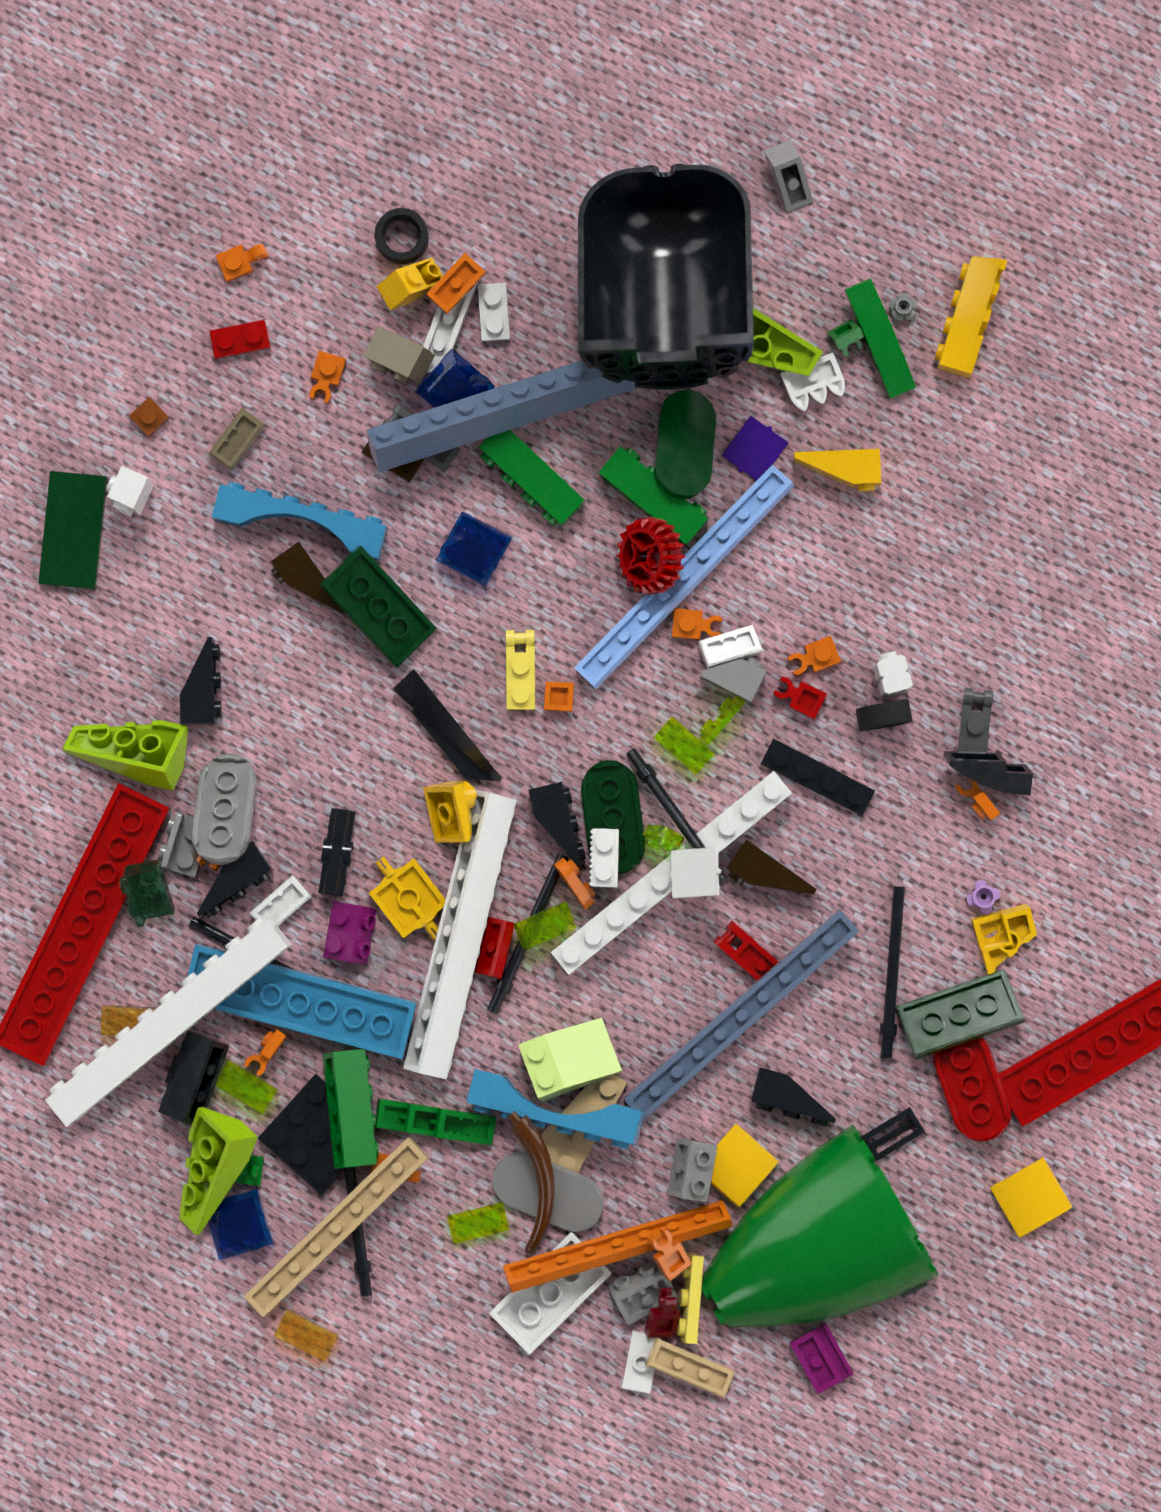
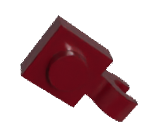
M661 1288L659 1290V1308H650L644 1331L647 1338L675 1337L681 1314L676 1307L677 1298H671L672 1288Z

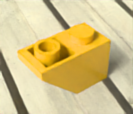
M429 258L396 269L376 287L391 311L408 305L425 295L443 275L434 259Z

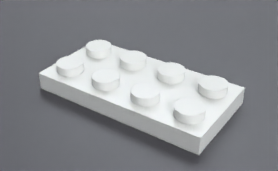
M571 1231L553 1250L577 1244L581 1241ZM603 1265L513 1293L510 1291L489 1314L530 1355L612 1272Z

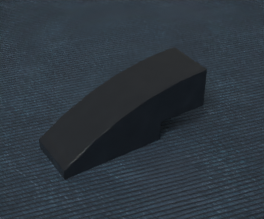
M944 751L943 757L949 766L972 781L994 790L1031 796L1033 773L1026 764H1006L1007 762L1000 753Z

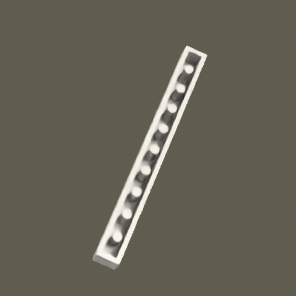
M773 771L699 831L697 835L706 848L717 847L718 853H720L790 796L792 792ZM687 841L677 850H687L693 848ZM671 855L551 952L568 975L672 892V877L669 876V873L672 872Z
M476 790L477 799L475 806L470 809L472 815L471 839L468 842H460L403 1067L406 1070L442 1079H447L448 1072L452 1066V1056L455 1044L459 1038V1029L466 1010V1001L473 982V973L480 954V945L487 926V917L494 898V889L501 870V861L508 842V833L515 814L517 801Z
M261 918L256 920L247 928L250 932L243 939L237 936L225 946L228 950L221 957L215 954L203 964L206 969L199 975L193 972L181 982L184 987L177 993L171 990L159 1000L161 1006L155 1011L149 1008L137 1018L139 1024L133 1029H130L129 1026L124 1028L115 1036L117 1042L110 1047L105 1044L93 1054L95 1060L88 1065L83 1062L71 1072L74 1076L66 1083L61 1080L49 1090L52 1095L45 1101L63 1124L68 1127L76 1122L292 946L271 918L265 921Z

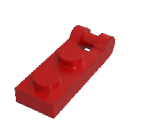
M733 921L726 926L728 928L721 937L718 935L713 941L757 981L779 962ZM736 937L743 941L737 950L730 946V943Z

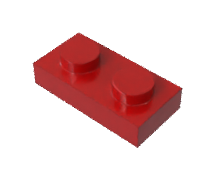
M265 319L209 330L215 359L271 349Z
M488 916L474 972L502 978L515 923Z

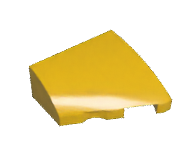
M1027 904L971 918L988 975L993 974L996 971L995 968L1004 960L1016 954L1022 944L1028 943L1037 935L1031 908ZM997 930L996 934L993 937H984Z

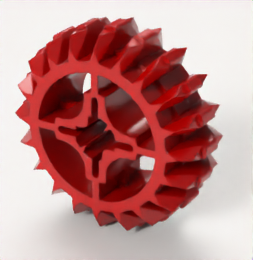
M654 517L637 519L630 525H627L626 531L620 534L622 541L616 544L620 548V552L615 555L620 558V564L617 567L623 570L621 578L627 579V586L634 587L635 592L647 595L664 593L667 589L674 587L675 581L681 578L678 571L685 568L681 564V560L686 557L681 554V548L684 544L678 542L681 534L674 533V526L667 524L666 520Z

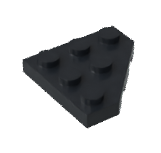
M315 1074L258 1139L322 1196L342 1173L341 1168L334 1169L326 1083L319 1075Z

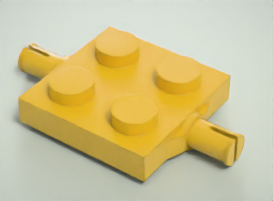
M383 856L380 860L386 866V869L379 860L374 864L377 865L385 877L376 888L369 892L370 896L403 939L414 930L424 927L434 941L436 935L431 928L437 933L438 926L433 919L444 908L445 897L415 858L403 867L393 869L385 856Z

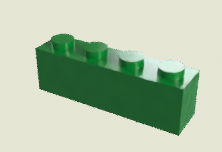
M511 430L487 437L479 446V451L482 453L479 456L480 459L491 469L496 466L503 472L500 475L502 480L511 488L517 485L523 491L521 497L531 507L537 504L544 511L541 516L553 527L558 524L562 528L585 504V499Z
M620 446L598 472V476L648 517L666 520L667 524L674 526V533L681 534L678 542L684 544L686 548L708 522V518L705 516L707 511L695 501L690 504L685 499H678L668 495L660 483H657L654 476V467L650 465L646 468L639 462L641 457L629 447L624 450Z
M365 1049L322 1054L334 1169L377 1164L376 1158L379 1155V1148L374 1140L373 1130L376 1126V1119L371 1111L370 1102L373 1097V1090L368 1083L367 1072L370 1069V1062L365 1054Z

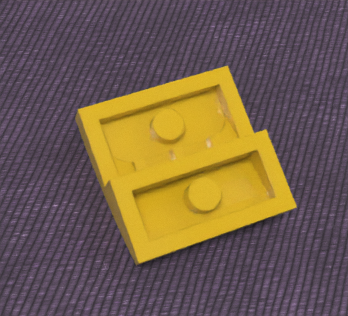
M734 1124L716 1145L717 1151L711 1184L739 1208L779 1161L738 1124Z
M1044 1157L1030 1163L990 1187L1019 1238L1072 1208L1070 1201Z

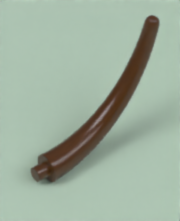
M513 1111L506 1118L513 1125L510 1132L526 1150L532 1162L538 1185L537 1216L533 1231L525 1247L526 1253L531 1255L536 1252L541 1244L550 1222L555 1192L554 1172L547 1146L536 1126L526 1114L521 1118Z

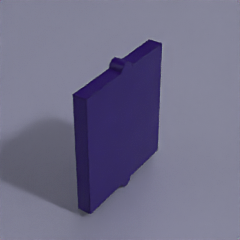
M750 415L722 454V457L738 467L739 472H745L757 481L774 464L789 442L773 432L771 426L766 427Z

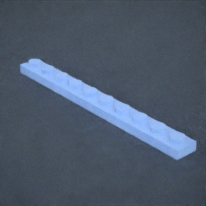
M772 465L684 555L686 557L681 560V564L685 568L678 571L681 578L675 581V586L667 589L664 593L646 594L574 667L575 670L597 689L794 487L793 482Z

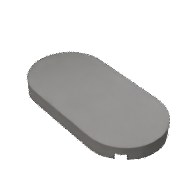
M230 753L218 755L213 758V761L203 767L199 775L192 842L202 859L216 865H224L236 861L245 853L250 842L257 778L251 765L239 755Z
M515 1152L512 1155H507L499 1161L493 1174L494 1191L506 1205L536 1217L538 1210V1185L532 1162L527 1152ZM552 1162L555 1192L549 1223L573 1232L591 1228L599 1220L604 1207V1199L599 1191L600 1188L592 1179Z

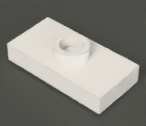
M753 625L701 640L698 644L707 669L762 653V648Z
M292 875L254 908L250 914L255 920L261 918L265 921L271 918L279 926L312 896Z
M632 1331L622 1388L650 1394L655 1369L646 1366L645 1362L655 1338H647L645 1332Z

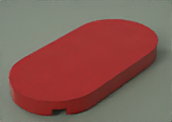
M981 1037L935 1053L934 1065L954 1124L959 1132L969 1139L979 1142L991 1141L1002 1135L1011 1119V1107L987 1041Z

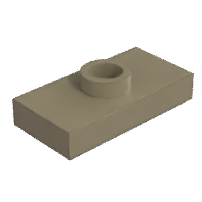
M241 408L210 450L209 455L233 471L266 425Z

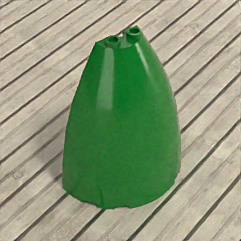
M854 1125L844 1129L813 1150L772 1183L744 1213L718 1249L702 1275L704 1283H702L701 1290L707 1300L713 1298L718 1308L713 1311L721 1325L727 1323L729 1327H771L810 1323L843 1316L901 1295L939 1276L937 1269L931 1263L933 1261L925 1246L918 1240V1233L883 1171L875 1164L874 1156L865 1141L861 1139V1135Z

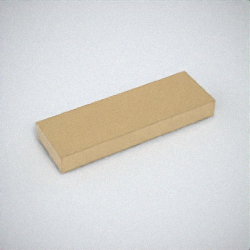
M655 1338L645 1362L646 1366L722 1398H725L735 1374L734 1370L658 1338Z

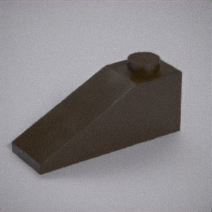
M299 542L271 561L275 567L271 572L280 585L286 582L295 591L346 617V614L319 586L325 578Z
M747 839L726 867L730 871L728 877L741 886L746 882L748 885L811 895L817 890Z

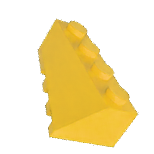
M972 256L969 264L963 262L958 278L963 280L960 291L956 289L954 291L950 306L955 307L952 318L947 316L942 333L947 334L944 345L938 344L934 360L939 361L937 369L970 378L984 337L982 335L986 330L991 315V306L1000 287L999 279L1006 268L1008 260Z

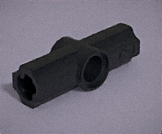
M331 808L327 838H324L321 863L323 865L318 893L343 897L347 867H350L351 850H353L352 835L356 816L355 811Z

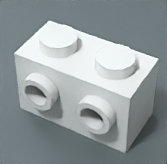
M121 466L117 477L112 476L107 485L106 491L109 492L107 497L113 502L112 507L116 508V511L129 517L133 513L141 515L154 484L148 477Z

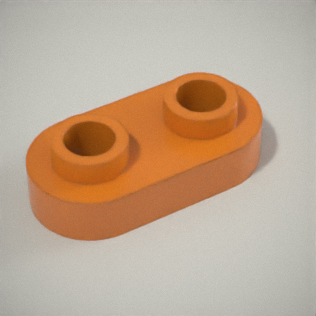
M561 858L553 864L584 910L595 904L592 898L596 894L587 882L582 884L577 876L581 872L572 859L566 861L564 858Z

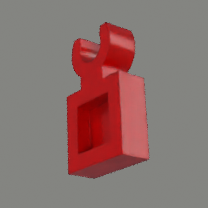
M781 677L779 681L785 683L788 689L785 693L774 690L773 695L778 699H791L789 708L814 720L827 693L803 681L796 688L789 678Z

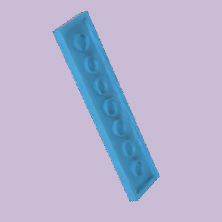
M196 944L188 976L193 972L199 975L206 969L203 964L215 954L221 957L227 951ZM269 963L214 1009L403 1059L418 1002Z

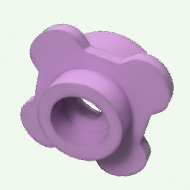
M979 880L975 883L974 891L967 896L966 900L969 905H975L980 908L983 914H988L992 911V905L995 900H998L1001 894L997 888L992 889L990 886H987L984 880ZM982 894L986 895L985 900L981 899Z

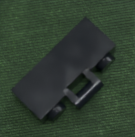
M187 1030L179 1055H174L165 1083L170 1085H167L158 1112L192 1125L198 1108H207L230 1045L209 1036Z

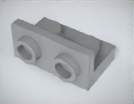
M177 812L176 817H171L166 830V833L170 834L167 845H162L158 861H162L161 868L196 878L200 864L197 861L199 854L192 842L194 817Z
M677 1137L667 1194L682 1199L707 1202L717 1146Z
M655 1261L644 1264L639 1270L629 1275L620 1276L608 1286L627 1325L649 1315L650 1308H659L658 1295L661 1288H672L671 1298L676 1297L679 1300L671 1282L663 1276Z

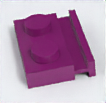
M826 1322L789 1342L817 1395L847 1377L854 1375Z

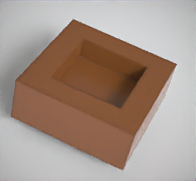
M150 397L129 415L148 437L152 436L169 419V416Z

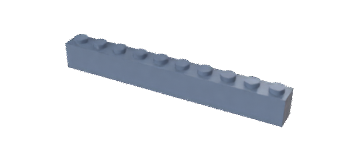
M581 360L367 429L370 453L378 471L382 472L638 388L635 387V382L623 380L620 383L605 379L601 377V371L596 368L589 369Z

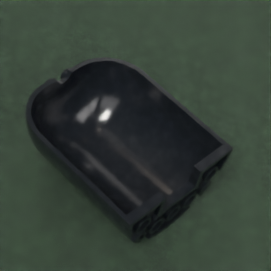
M674 164L670 167L669 172H659L657 166L647 165L619 170L600 179L585 195L578 213V353L583 363L589 369H598L601 371V377L610 381L620 383L626 380L635 382L636 388L656 390L685 389L708 384L709 378L715 376L725 378L738 371V365L742 361L747 362L754 348L751 209L744 188L730 174L707 165Z

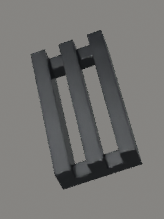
M908 1107L865 1133L861 1138L870 1149L875 1161H878L925 1131L912 1109ZM904 1117H910L911 1120L875 1142L871 1143L869 1140ZM913 1125L916 1127L917 1130L877 1153L876 1147Z

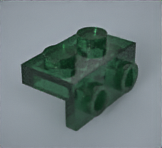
M159 859L126 865L123 877L120 878V888L123 894H127L129 900L128 912L131 919L135 918L137 927H144L146 919L174 914L175 906Z

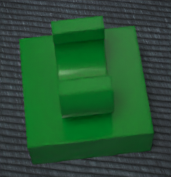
M852 319L827 332L830 341L846 357L849 356L847 351L848 345L854 343L859 350L863 348V344L859 339L863 338L864 335L861 328Z
M251 1155L248 1163L234 1183L260 1186L264 1157Z

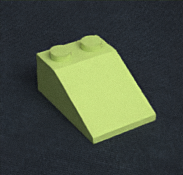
M602 1018L544 1034L518 1045L537 1097L542 1103L622 1072Z

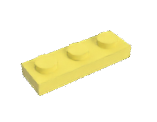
M687 1254L692 1264L681 1272L682 1278H685L684 1289H681L679 1292V1306L683 1307L682 1318L679 1319L676 1331L677 1335L680 1336V1340L684 1343L697 1344L704 1257L699 1254Z

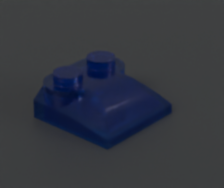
M451 348L415 392L431 407L435 408L494 389L495 385L491 383L488 377L482 375Z
M462 511L445 543L441 546L435 561L486 588L512 537Z
M258 1188L224 1198L208 1221L219 1260L274 1244Z

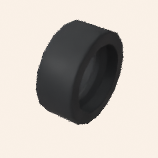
M396 208L389 210L380 217L375 226L374 237L378 250L385 259L394 264L405 265L415 262L424 254L428 247L429 233L425 221L418 213L407 208ZM398 220H407L413 223L419 234L415 247L404 253L390 249L385 240L388 226Z
M907 699L856 709L859 731L893 727L913 721L910 703Z

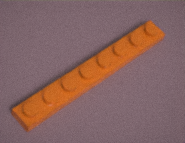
M721 1200L503 1265V1270L511 1293L654 1251L656 1249L648 1243V1237L651 1236L657 1242L660 1241L662 1238V1233L659 1230L660 1227L667 1229L672 1234L673 1239L684 1242L733 1227L731 1217L724 1201Z

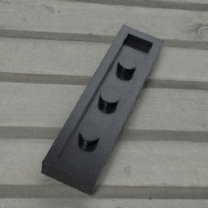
M774 738L760 763L762 766L860 816H863L875 792L870 787Z

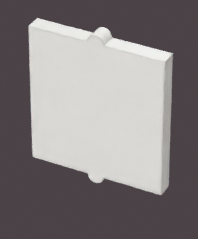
M717 847L671 851L672 872L669 873V876L672 877V898L719 896V874L721 870L718 869Z

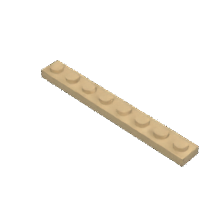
M408 1137L273 1267L244 1298L262 1317H265L422 1166L429 1157Z

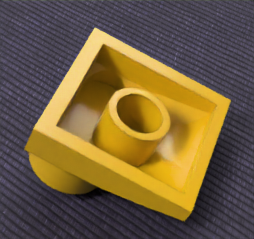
M448 781L423 787L435 843L470 841L472 835V815L470 809L475 806L477 799L475 788L467 781Z

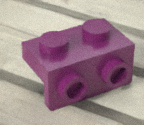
M333 901L323 958L366 965L371 952L370 944L373 928L376 924V909Z

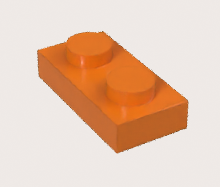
M464 253L426 295L448 315L486 275V271Z

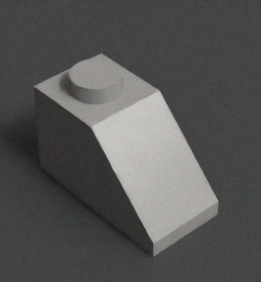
M788 140L764 150L770 173L787 213L812 203L813 199L801 157L791 141Z
M748 657L747 661L741 658L703 670L700 678L750 704L767 671L762 669L764 664Z

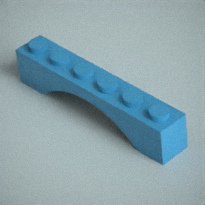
M228 482L227 486L222 484L219 486L212 513V518L215 521L243 527L254 521L270 517L304 519L330 531L346 546L350 553L361 545L374 560H380L388 529L386 525L382 524V519L372 516H366L365 520L355 518L354 512L339 509L338 513L327 511L328 506L311 502L310 506L299 504L300 499L284 495L283 499L272 497V492L256 488L255 493L244 490V485L235 482Z
M477 1069L474 1070L466 1102L474 1104V1111L490 1114L491 1109L502 1111L500 1116L502 1118H507L515 1111L521 1117L526 1114L537 1127L545 1128L546 1123L557 1125V1132L573 1135L574 1130L585 1132L583 1137L585 1139L597 1142L601 1141V1137L612 1139L611 1145L628 1149L629 1144L637 1145L645 1111L612 1104L601 1110L586 1114L567 1115L555 1113L529 1101L513 1086L508 1077Z

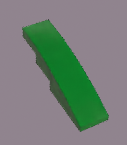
M871 278L844 289L857 325L861 328L864 335L863 340L867 344L888 397L891 399L916 388L902 349Z
M378 1098L375 1113L376 1128L492 1145L496 1123L495 1116Z

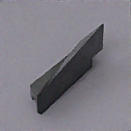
M414 669L393 688L402 699L414 708L411 711L464 778L495 782L502 780L501 776Z

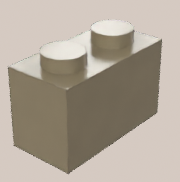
M378 326L363 356L372 362L370 367L382 374H386L388 370L394 373V379L408 385L411 381L420 385L435 354L417 343Z

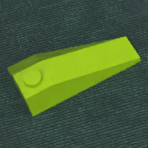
M753 308L754 348L747 362L809 376L823 351Z
M153 720L151 724L136 725L135 722H126L125 726L109 727L107 724L73 726L62 750L67 754L143 784L173 791L184 769L188 727L164 720Z
M204 1107L198 1108L189 1131L188 1141L192 1142L191 1157H186L185 1167L189 1168L188 1183L183 1185L179 1219L195 1235H199L248 1163L258 1138L241 1120Z

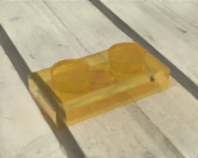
M103 1005L101 1011V1035L116 1036L127 1026L133 1029L139 1024L137 1018L149 1008L152 1011H155L157 1008Z
M287 1309L274 1336L325 1362L339 1334Z

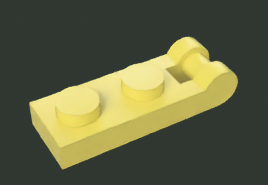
M506 630L507 710H535V630H526V633H515V630ZM515 644H526V652H515Z

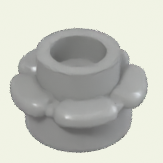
M906 293L898 294L896 298L890 301L889 309L892 310L891 315L898 321L912 319L917 309L916 300L910 298ZM901 305H905L906 309L902 310Z

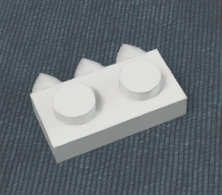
M834 353L820 357L809 376L788 371L780 373L790 401L803 411H806L808 407V394L817 402L824 404L827 396L826 387H829L834 394L840 397L844 393L845 381Z

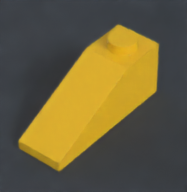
M880 449L794 452L793 462L849 487H858V492L875 491V486H880L881 484Z

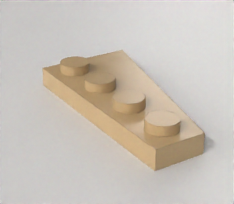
M612 1075L589 1084L561 1114H586L616 1104L628 1082L616 1075ZM550 1124L541 1136L547 1146L551 1162L578 1173L595 1141L583 1138L585 1132L577 1130L573 1131V1135L557 1132V1125Z

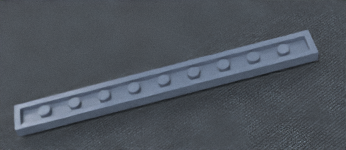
M841 909L837 910L628 1093L624 1100L631 1108L645 1111L643 1120L646 1119L854 937L859 930Z

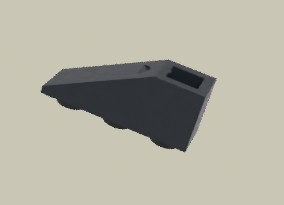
M213 637L207 638L179 695L181 725L217 724V718H222V701H217L216 689H221V673L216 672L215 662L220 661L221 651L220 644H215Z
M562 782L528 789L535 819L570 859L573 860L577 867H581V860L586 859L583 843L576 842L574 832L579 831L576 814L570 816L567 804L573 803L569 787L563 788Z
M255 841L249 843L247 850L240 858L223 865L197 912L199 917L206 915L209 919L223 910L220 906L229 899L232 903L236 902L247 894L244 889L252 884L258 887L271 878L269 873L273 869Z
M761 1067L758 1068L750 1101L756 1102L755 1108L772 1112V1108L776 1107L784 1110V1116L800 1119L801 1114L812 1117L811 1123L826 1127L828 1122H836V1118L789 1075Z

